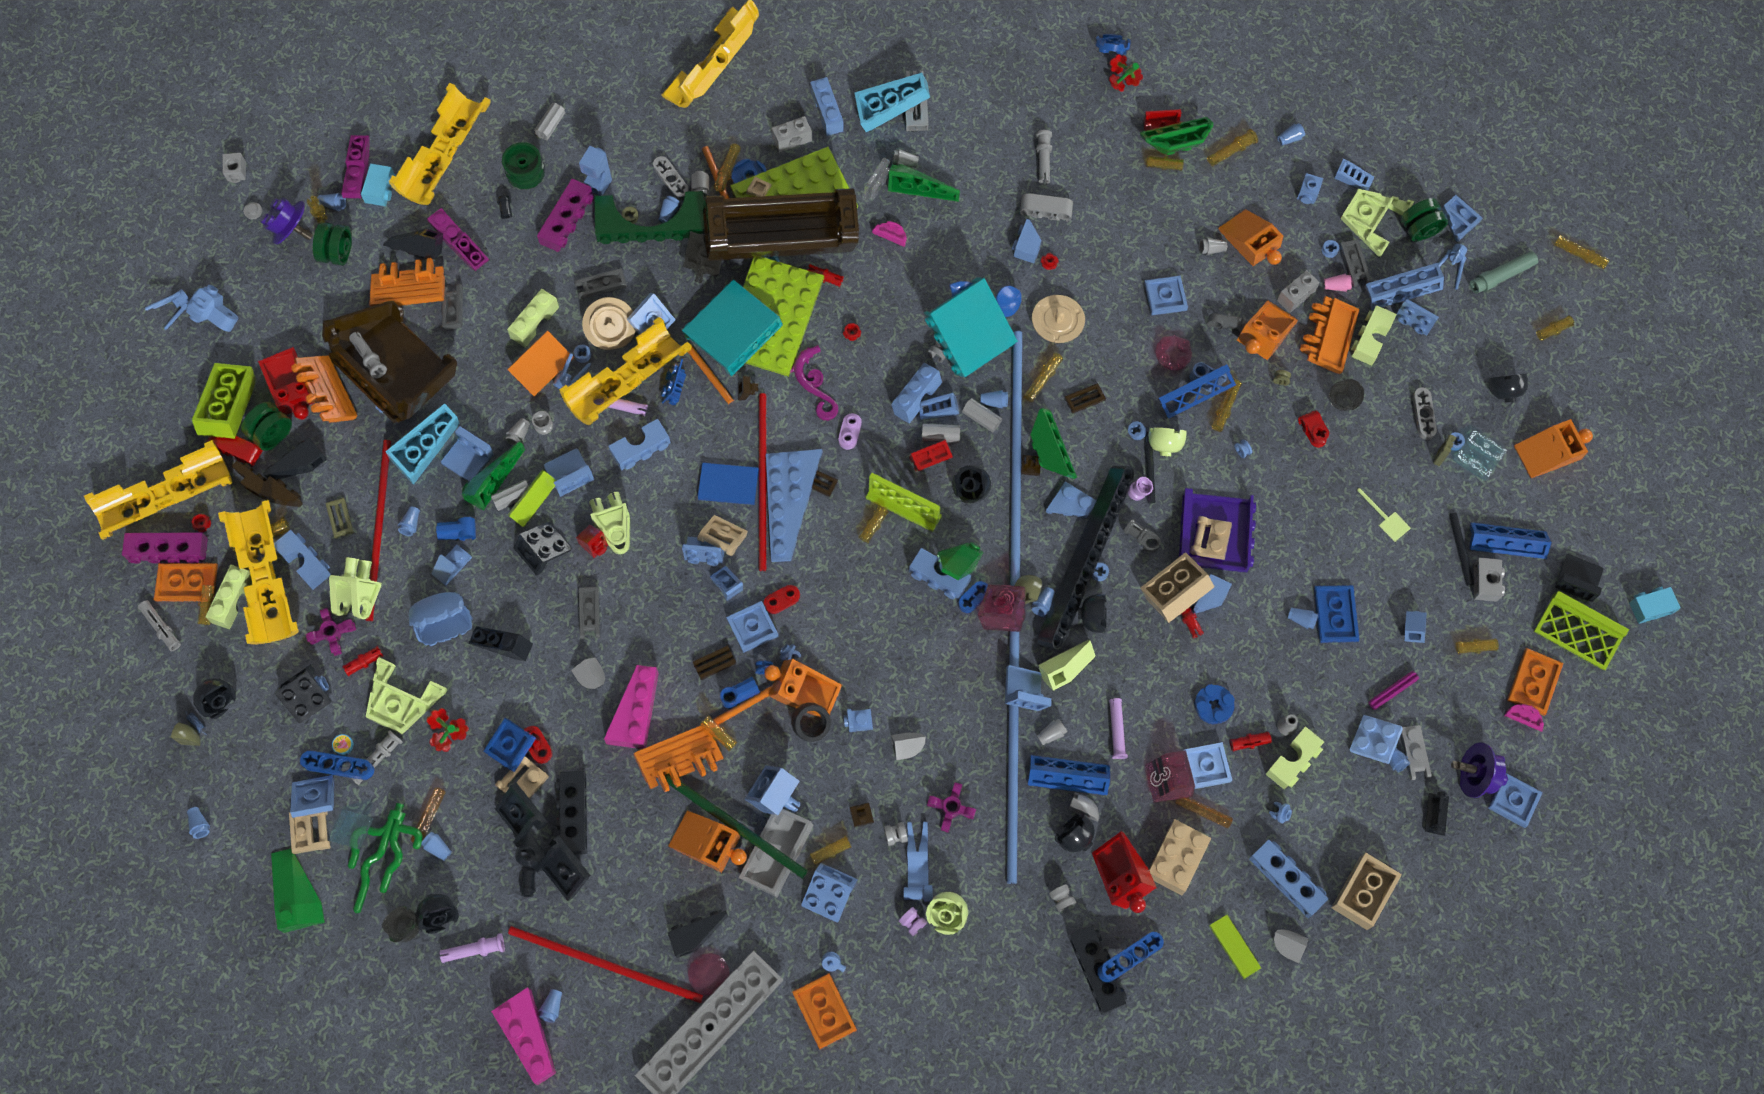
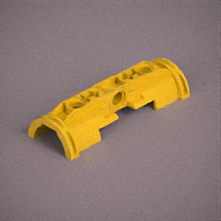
M747 0L739 11L734 7L727 11L724 18L714 29L720 37L711 47V52L702 62L696 64L688 75L683 71L677 75L669 87L661 94L665 99L679 107L686 108L695 98L704 95L752 34L753 24L759 17L758 9L752 0Z
M449 83L446 88L447 94L437 109L440 117L431 130V133L437 136L430 149L421 146L413 161L410 157H407L396 177L392 175L389 180V184L393 189L412 202L429 205L434 198L433 190L452 161L458 146L464 141L479 114L487 110L491 103L490 99L485 97L482 102L477 103L467 99L454 84ZM460 121H465L466 125L464 127H458L457 123ZM438 163L439 165L433 169L432 165ZM426 177L432 178V181L428 184L422 182Z
M658 317L653 321L654 325L636 337L638 345L622 356L626 362L614 372L606 367L593 378L588 372L569 387L565 385L560 388V394L570 411L581 422L591 425L598 419L599 413L622 396L628 394L677 355H685L691 350L692 345L686 342L680 346L670 337L664 320ZM653 357H658L661 359L657 363H653L650 361ZM596 399H603L604 403L597 405L594 401Z
M211 440L204 443V448L181 457L180 460L183 464L163 472L166 480L148 488L144 480L124 490L119 484L96 495L92 492L84 495L86 502L99 521L101 532H99L100 538L104 540L107 537L113 536V531L220 484L223 487L227 486V484H232L229 470L214 442ZM205 477L206 482L203 485L199 486L196 484L198 478ZM182 485L186 487L185 490L179 491ZM148 501V506L144 507V502ZM133 509V514L130 517H124L125 510Z
M269 500L263 501L262 505L257 507V509L246 512L230 513L223 511L218 513L220 521L225 523L229 546L235 547L239 569L249 567L253 585L244 587L248 607H243L249 634L245 635L247 644L271 643L289 638L299 632L297 622H292L282 578L276 579L272 561L277 560L268 516L271 512ZM255 534H260L261 541L258 544H252L251 538ZM257 548H259L262 555H265L261 562L256 559L259 557ZM268 589L269 591L273 592V594L270 595L271 601L276 603H269V599L266 596H264V594L267 593ZM272 607L277 608V615L274 618H269L267 615L268 610Z

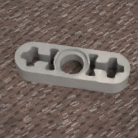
M657 157L653 161L655 172L676 199L684 200L685 192H689L687 184L666 157ZM659 163L665 165V169H666L665 172H664V169H663L661 166L658 165ZM673 175L676 177V180L669 182L666 178ZM677 184L681 190H684V193L681 194L680 192H678L676 187Z
M1422 387L1418 388L1413 394L1414 411L1419 436L1424 440H1430L1436 434L1437 427L1431 393L1428 389ZM1420 393H1422L1423 396H1426L1423 400L1424 405H1421L1422 398L1418 397ZM1420 411H1427L1429 413V417L1423 418L1420 415ZM1427 422H1429L1427 424L1428 430H1431L1430 434H1427L1426 431H1423L1426 428Z

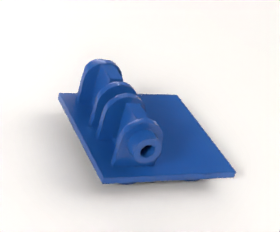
M682 358L677 364L674 363L672 369H668L665 380L668 381L666 386H663L660 394L663 397L661 403L668 400L669 404L676 405L679 402L682 392L681 388L686 377L685 370L681 369Z

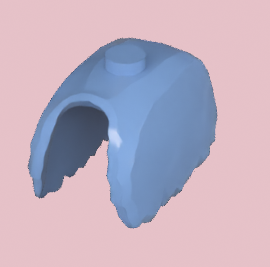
M456 592L439 593L424 598L411 606L409 610L410 626L413 625L418 641L425 646H434L437 642L451 640V638H456L458 634L464 635L472 629L473 618L470 615V611L464 606L462 596Z

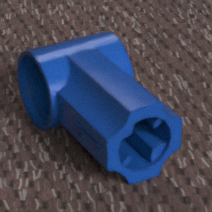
M463 517L454 522L437 523L436 532L438 540L459 539L465 541V539L469 538L475 540V519Z
M751 677L733 687L724 688L720 693L722 705L731 709L737 706V704L759 694L760 691L755 680ZM727 695L735 696L734 700L730 702L725 701L724 698Z

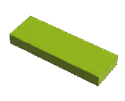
M542 470L508 513V516L524 527L555 487L554 482L557 480Z
M1228 915L1209 925L1243 979L1261 969V966Z

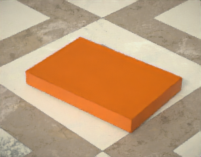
M546 331L507 370L535 396L564 368L570 353L549 331Z
M158 563L154 601H213L218 564Z
M1525 648L1507 701L1517 705H1530L1537 709L1540 715L1545 716L1563 663Z
M830 973L792 992L819 1050L857 1031Z

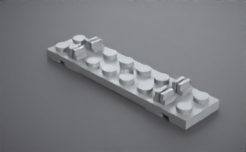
M753 951L635 1076L652 1094H677L784 980ZM707 1024H713L714 1029L712 1031H707Z

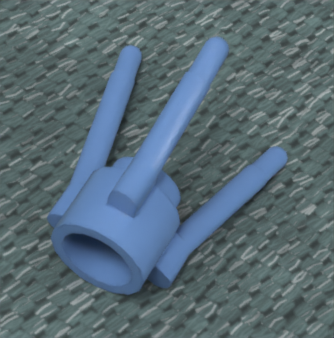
M1455 244L1452 250H1448L1446 255L1438 262L1439 267L1448 257H1450L1452 265L1460 262L1455 282L1456 290L1459 287L1464 262L1467 259L1465 257L1467 248L1462 244Z
M182 289L169 297L145 307V310L156 309L171 301L176 308L181 307L165 325V330L186 310L187 303L190 301Z
M570 353L563 370L555 376L553 385L559 389L565 385L569 387L586 372L591 363H588L571 381V375L566 373L573 356Z

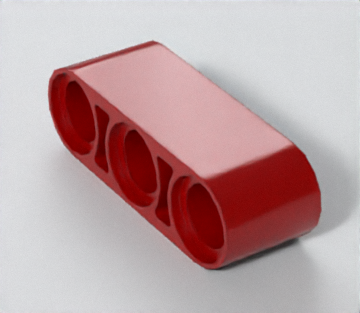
M209 436L205 442L207 443L212 440L220 453L227 456L231 455L235 457V460L242 463H249L251 467L255 465L263 452L257 445L238 436L235 439Z

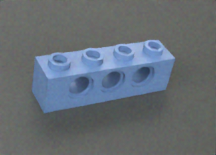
M1266 841L1249 860L1307 918L1311 917L1328 900L1325 896L1326 892L1320 886H1315L1310 881L1311 877L1305 871L1301 872L1296 867V862L1291 857H1286L1276 842ZM1275 858L1278 860L1279 867L1272 866L1270 859ZM1285 874H1292L1294 882L1287 881ZM1301 888H1305L1308 890V897H1304L1301 895Z

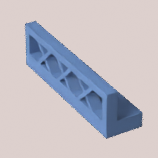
M1435 263L1367 283L1366 290L1370 297L1371 310H1374L1376 305L1385 307L1405 301V299L1409 300L1443 290L1444 276L1439 264Z

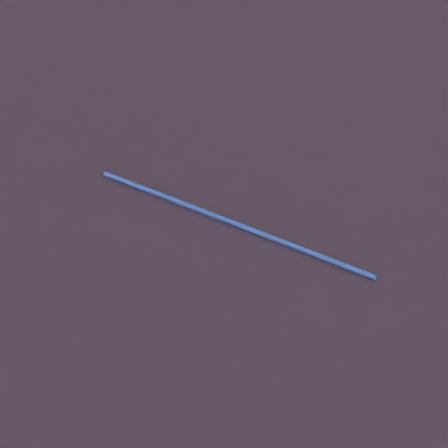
M1021 331L1013 332L1018 342L1013 345L1011 592L1016 581L1020 578ZM1010 592V596H1011L1010 604L1013 602V596L1011 595V594H1012L1011 592ZM1013 608V611L1010 613L1009 665L1019 667L1020 609ZM1009 705L1008 884H1017L1019 707Z

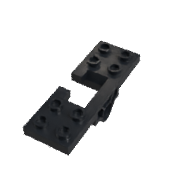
M517 783L512 784L495 807V810L516 835L513 841L517 847L515 859L522 866L534 868L537 873L543 870L565 899L569 901L575 897L591 875L560 836L552 839L549 844L551 848L547 853L543 850L529 831L533 826L537 830L544 828L548 821ZM521 852L527 853L530 859L524 858Z

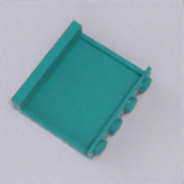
M976 277L971 281L973 284L930 312H923L926 316L925 321L935 333V340L941 344L944 349L942 350L944 356L950 360L952 364L951 369L958 376H968L1018 342L985 278Z
M732 280L717 296L712 298L704 309L698 312L691 322L685 325L682 332L687 340H692L723 366L726 373L732 377L783 324L777 314L735 280Z

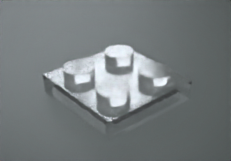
M882 159L867 182L862 201L868 203L870 199L874 200L879 192L880 185L883 186L890 170L888 168L890 163L888 159Z

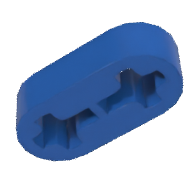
M979 581L966 591L959 599L958 605L960 610L964 613L974 611L988 597L990 590L988 584ZM977 587L980 589L984 587L985 594L979 593L977 596H975L978 590ZM971 598H973V600L971 601V607L963 606L964 600L969 601Z

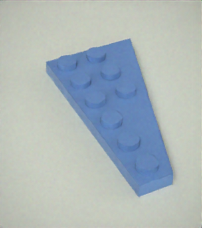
M822 449L766 454L771 562L791 561L803 515L806 511L815 474L818 470L819 460L823 453Z

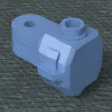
M212 285L199 288L187 304L186 313L190 315L191 320L197 323L209 320L220 329L230 332L238 320V316L223 305V296Z

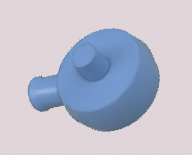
M827 952L823 955L821 964L825 970L835 971L838 969L841 972L845 971L846 966L841 964L837 953Z

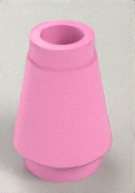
M1345 273L1324 279L1325 290L1344 292L1351 290V275H1346Z

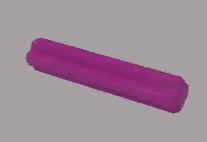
M1411 671L1372 698L1368 704L1373 710H1376L1415 683L1419 676L1415 671Z

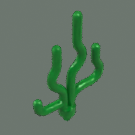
M396 803L395 809L389 811L387 821L383 827L362 826L356 829L351 836V855L348 862V868L350 869L356 867L359 858V838L364 834L382 836L378 850L369 856L361 866V886L353 908L355 913L361 912L370 884L369 868L384 856L388 843L390 842L394 852V860L384 872L379 888L381 893L387 892L393 872L402 862L403 853L398 844L399 833L413 835V848L419 849L421 847L423 839L421 831L416 827L402 824L406 815L402 812L403 804Z

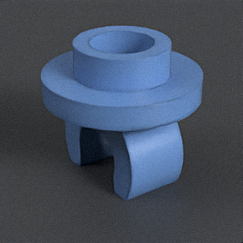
M787 644L780 651V659L782 661L789 660L792 655L799 658L801 654L795 650L796 646L794 644L790 646Z
M1274 802V806L1279 808V811H1270L1271 817L1277 819L1280 823L1288 821L1292 814L1290 805Z

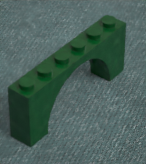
M703 191L685 192V199L679 212L669 221L650 227L635 225L623 218L615 207L613 195L595 196V235L597 242L602 244H609L615 241L628 243L629 241L636 240L638 242H646L647 240L662 242L665 239L680 241L683 238L699 240L705 237L703 222L704 193Z

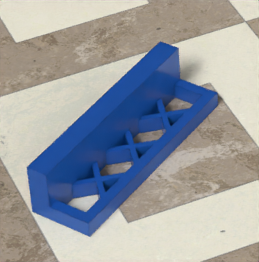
M1226 364L1158 399L1169 419L1236 386ZM1224 374L1227 375L1231 383L1225 387L1216 385L1218 378ZM1202 385H1212L1211 394L1204 395L1199 393ZM1215 387L1221 388L1214 392ZM1188 392L1196 394L1194 402L1190 404L1183 402L1184 395ZM1198 395L1203 396V398L1197 400ZM1172 400L1179 402L1178 409L1170 413L1166 403Z
M1470 523V531L1472 533L1469 543L1470 550L1547 559L1552 542L1546 531Z
M1031 755L1028 785L1108 795L1110 765ZM1035 763L1043 764L1044 766L1035 765ZM1096 771L1105 772V774L1097 773Z

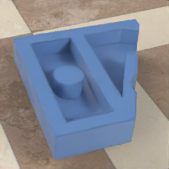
M1457 195L1450 199L1442 208L1457 242L1482 220V217Z
M1065 482L1046 509V512L1087 518L1093 510L1096 500Z

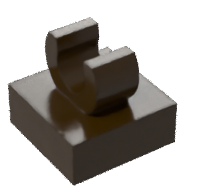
M742 376L739 380L738 400H746L749 395H755V392H758V384L750 383V376Z
M1023 455L1021 474L1040 476L1041 465L1038 462L1039 456Z
M869 803L850 807L854 828L874 823Z

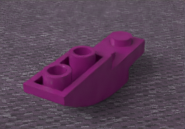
M351 135L345 161L347 169L342 188L343 198H361V192L368 171L369 136Z
M442 208L427 218V221L437 232L443 233V241L471 269L476 271L489 261L487 256L466 233L461 231Z

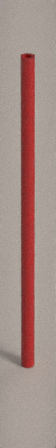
M765 393L759 394V571H766Z
M390 440L383 441L372 564L369 578L371 579L370 581L377 582L389 469V457L386 451L391 448ZM375 603L371 614L365 621H373Z
M512 926L509 929L508 934L695 1002L701 1003L703 995L521 929Z

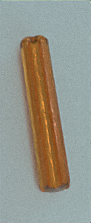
M438 787L434 788L416 827L422 833V841L445 795V791ZM412 835V838H411V842H412V843L414 842V836H413V835Z
M1179 794L1175 800L1177 805L1225 828H1229L1232 824V817L1183 794Z

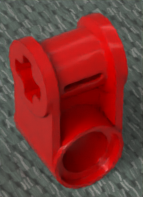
M1315 410L1300 416L1298 423L1303 426V432H1305L1310 443L1317 448L1323 447L1330 432L1320 413Z

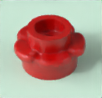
M1047 253L1041 258L1042 267L1047 270L1055 269L1059 262L1058 258L1052 253Z
M850 323L844 328L843 336L850 341H855L861 336V330H859L858 325Z
M198 514L192 519V528L195 531L205 532L211 526V520L205 514Z

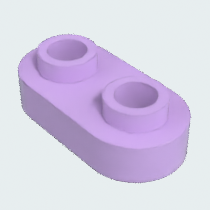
M848 414L843 419L838 438L839 445L843 449H852L857 444L862 425L861 418L857 414ZM854 420L855 423L850 424L849 421ZM850 437L851 440L846 441L845 438Z

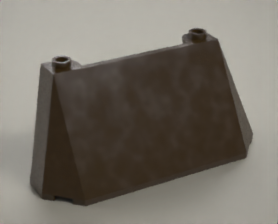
M394 301L384 302L334 319L324 320L322 337L324 343L328 342L332 353H329L331 361L393 423L412 417L455 376L457 367L455 357L446 354L441 359L403 323L404 311ZM356 332L357 334L359 332L370 350L379 356L380 363L386 366L387 371L382 377L373 378L370 375L369 368L364 366L362 356L349 339L352 333Z

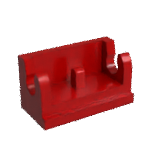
M1181 109L1146 111L1143 120L1144 130L1148 131L1182 123L1180 121Z
M946 440L911 453L909 456L916 472L953 458Z

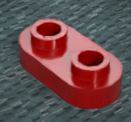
M787 585L773 592L764 599L766 611L770 614H777L796 604L800 599V591L796 586ZM793 592L794 595L789 597L787 596V593ZM776 601L777 604L772 606L770 605V602Z
M526 727L525 731L531 735H536V739L529 749L530 754L537 763H547L552 758L551 747L538 727ZM540 751H546L545 756H539Z

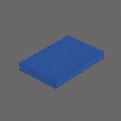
M702 463L698 500L755 505L759 468Z
M1353 585L1315 586L1314 592L1320 643L1359 642Z

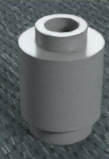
M696 171L691 175V191H703L704 199L709 194V175L704 171Z

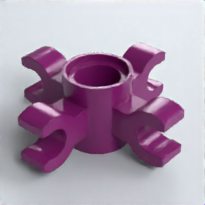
M328 608L322 609L320 614L323 623L320 626V630L306 633L307 641L312 645L326 639L329 642L331 653L334 656L340 655L342 650L338 640L341 638L342 633L355 631V623L352 622V619H348L340 624H336L333 622L332 614L328 611ZM330 629H335L333 634L327 635Z
M955 782L951 797L945 800L929 796L927 806L941 809L945 815L941 831L949 833L952 819L958 815L974 819L976 809L962 806L958 799L962 784ZM953 803L957 806V810L950 812L947 810L946 805Z

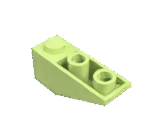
M1087 640L1038 665L1044 682L1052 690L1071 682L1095 657L1091 641Z

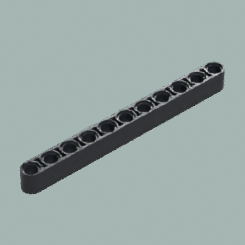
M1114 465L1108 472L1039 633L1038 644L1042 648L1060 649L1065 642L1134 479V469L1131 466Z

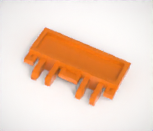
M427 258L426 271H423L422 261L417 259L415 269L399 271L398 278L396 262H391L390 275H387L386 264H380L379 274H371L370 306L388 301H394L398 306L444 301V267H435L434 274V262L431 258Z
M1325 296L1323 305L1319 303H1313L1312 310L1317 313L1313 312L1309 315V319L1317 323L1314 336L1306 334L1303 337V341L1313 346L1303 344L1300 350L1308 354L1307 361L1341 374L1360 309L1336 298L1331 299Z
M329 355L294 359L295 364L291 366V369L294 373L302 372L296 376L298 382H306L305 385L310 393L306 397L307 403H315L310 406L313 413L321 412L320 417L322 421H328L329 423L356 419L358 415Z
M707 723L637 751L633 755L649 788L652 789L658 786L656 778H658L664 792L669 791V784L664 775L669 773L673 784L679 787L681 786L679 777L695 771L692 763L695 764L699 774L703 777L706 775V770L701 762L702 759H706L712 772L717 771L715 762L723 759Z

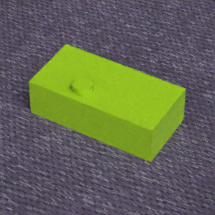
M214 363L192 418L197 435L235 439L256 383L252 367Z

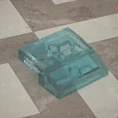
M1474 430L1453 461L1486 481L1507 450Z

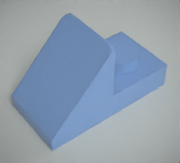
M456 545L445 557L442 554L439 555L431 574L446 586L472 557Z
M726 566L710 576L727 601L743 591V583Z

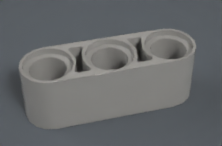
M1037 194L1022 195L1020 214L1022 216L1047 217L1050 220L1058 221L1063 219L1066 222L1072 219L1073 201L1068 198Z

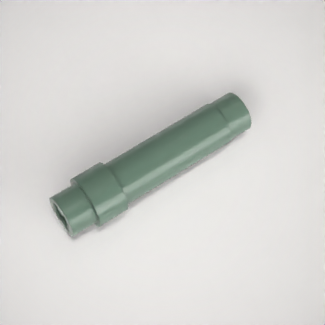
M1530 251L1491 271H1485L1470 281V288L1475 294L1482 291L1486 292L1496 287L1497 284L1538 264V257L1533 251Z

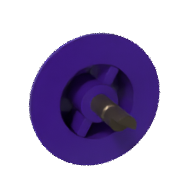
M284 197L280 199L275 198L270 204L271 209L269 212L265 213L260 219L263 228L274 233L272 242L276 245L283 242L293 230L308 240L313 236V234L298 225L305 209L303 201L292 205Z
M1475 743L1466 751L1461 762H1451L1452 768L1461 770L1460 787L1468 797L1478 798L1485 793L1493 794L1508 782L1505 758L1495 754L1493 749L1486 743Z

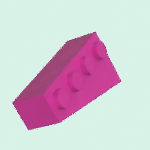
M636 666L604 738L607 745L639 749L646 748L659 675L657 667Z
M527 987L491 1012L534 1084L539 1085L554 1075L556 1071L532 991Z

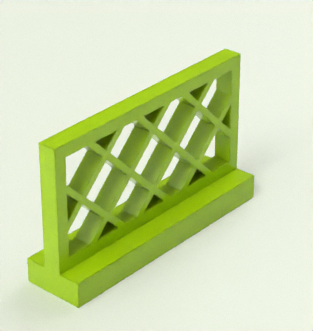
M871 473L869 477V492L866 496L867 500L932 532L935 530L942 517L939 505Z
M1560 591L1555 592L1534 632L1605 671L1629 629ZM1553 605L1561 608L1563 616L1553 618L1551 613ZM1568 617H1577L1581 626L1571 628ZM1564 618L1567 629L1557 631L1554 621ZM1551 622L1554 632L1547 634L1541 631L1543 623ZM1585 627H1595L1598 636L1589 638ZM1581 628L1585 639L1575 641L1572 630ZM1568 631L1571 642L1565 644L1560 641L1559 633ZM1610 635L1616 641L1613 646L1606 648L1603 637ZM1599 638L1603 649L1593 651L1590 640ZM1586 641L1589 652H1579L1576 643ZM1604 652L1606 659L1603 664L1596 661L1594 653Z

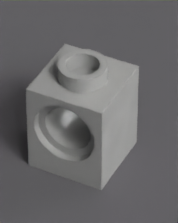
M241 153L223 154V174L227 181L238 183L240 180H246V161Z

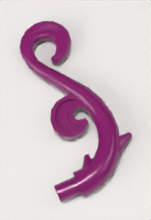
M817 345L812 348L808 347L797 355L790 373H795L797 381L805 390L831 404L832 410L829 412L823 411V401L819 402L816 407L817 416L822 420L829 421L837 416L839 408L830 396L817 389L823 383L822 372L817 369L810 370L807 377L808 379L813 378V381H808L803 372L805 362L809 364V359L814 354L821 352L820 347Z

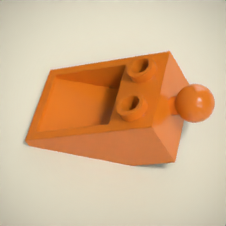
M1245 209L1218 228L1252 266H1255L1266 257L1267 261L1272 265L1280 263L1282 256L1277 250L1281 248L1284 236L1272 223Z
M1267 301L1248 321L1237 341L1245 345L1248 353H1257L1268 360L1298 320L1270 301Z
M1570 419L1514 445V448L1530 478H1534L1582 460L1588 453L1584 444L1592 440L1593 433L1589 429H1581L1578 432Z
M794 659L783 661L780 670L777 666L770 665L764 671V675L768 680L775 681L769 697L794 708H798L800 705L808 702L816 703L826 709L830 715L842 687L840 683ZM816 711L806 712L821 718V715Z
M688 810L668 846L721 873L729 858H731L735 865H741L747 859L744 850L735 849L740 839L737 831ZM726 838H729L727 844L725 845L723 843ZM720 856L717 863L714 862V858Z

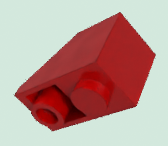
M589 525L576 537L578 543L593 558L597 555H603L607 550L608 544L604 533L592 525Z

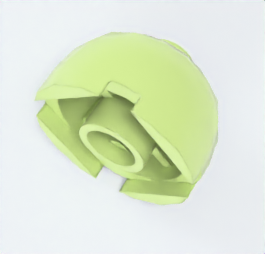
M1149 428L1150 446L1160 452V456H1171V453L1179 452L1185 445L1187 431L1180 430L1178 432L1169 428Z
M942 892L936 895L929 903L926 911L927 921L929 924L932 923L936 927L935 930L945 935L955 934L966 924L968 917L967 904L956 893Z

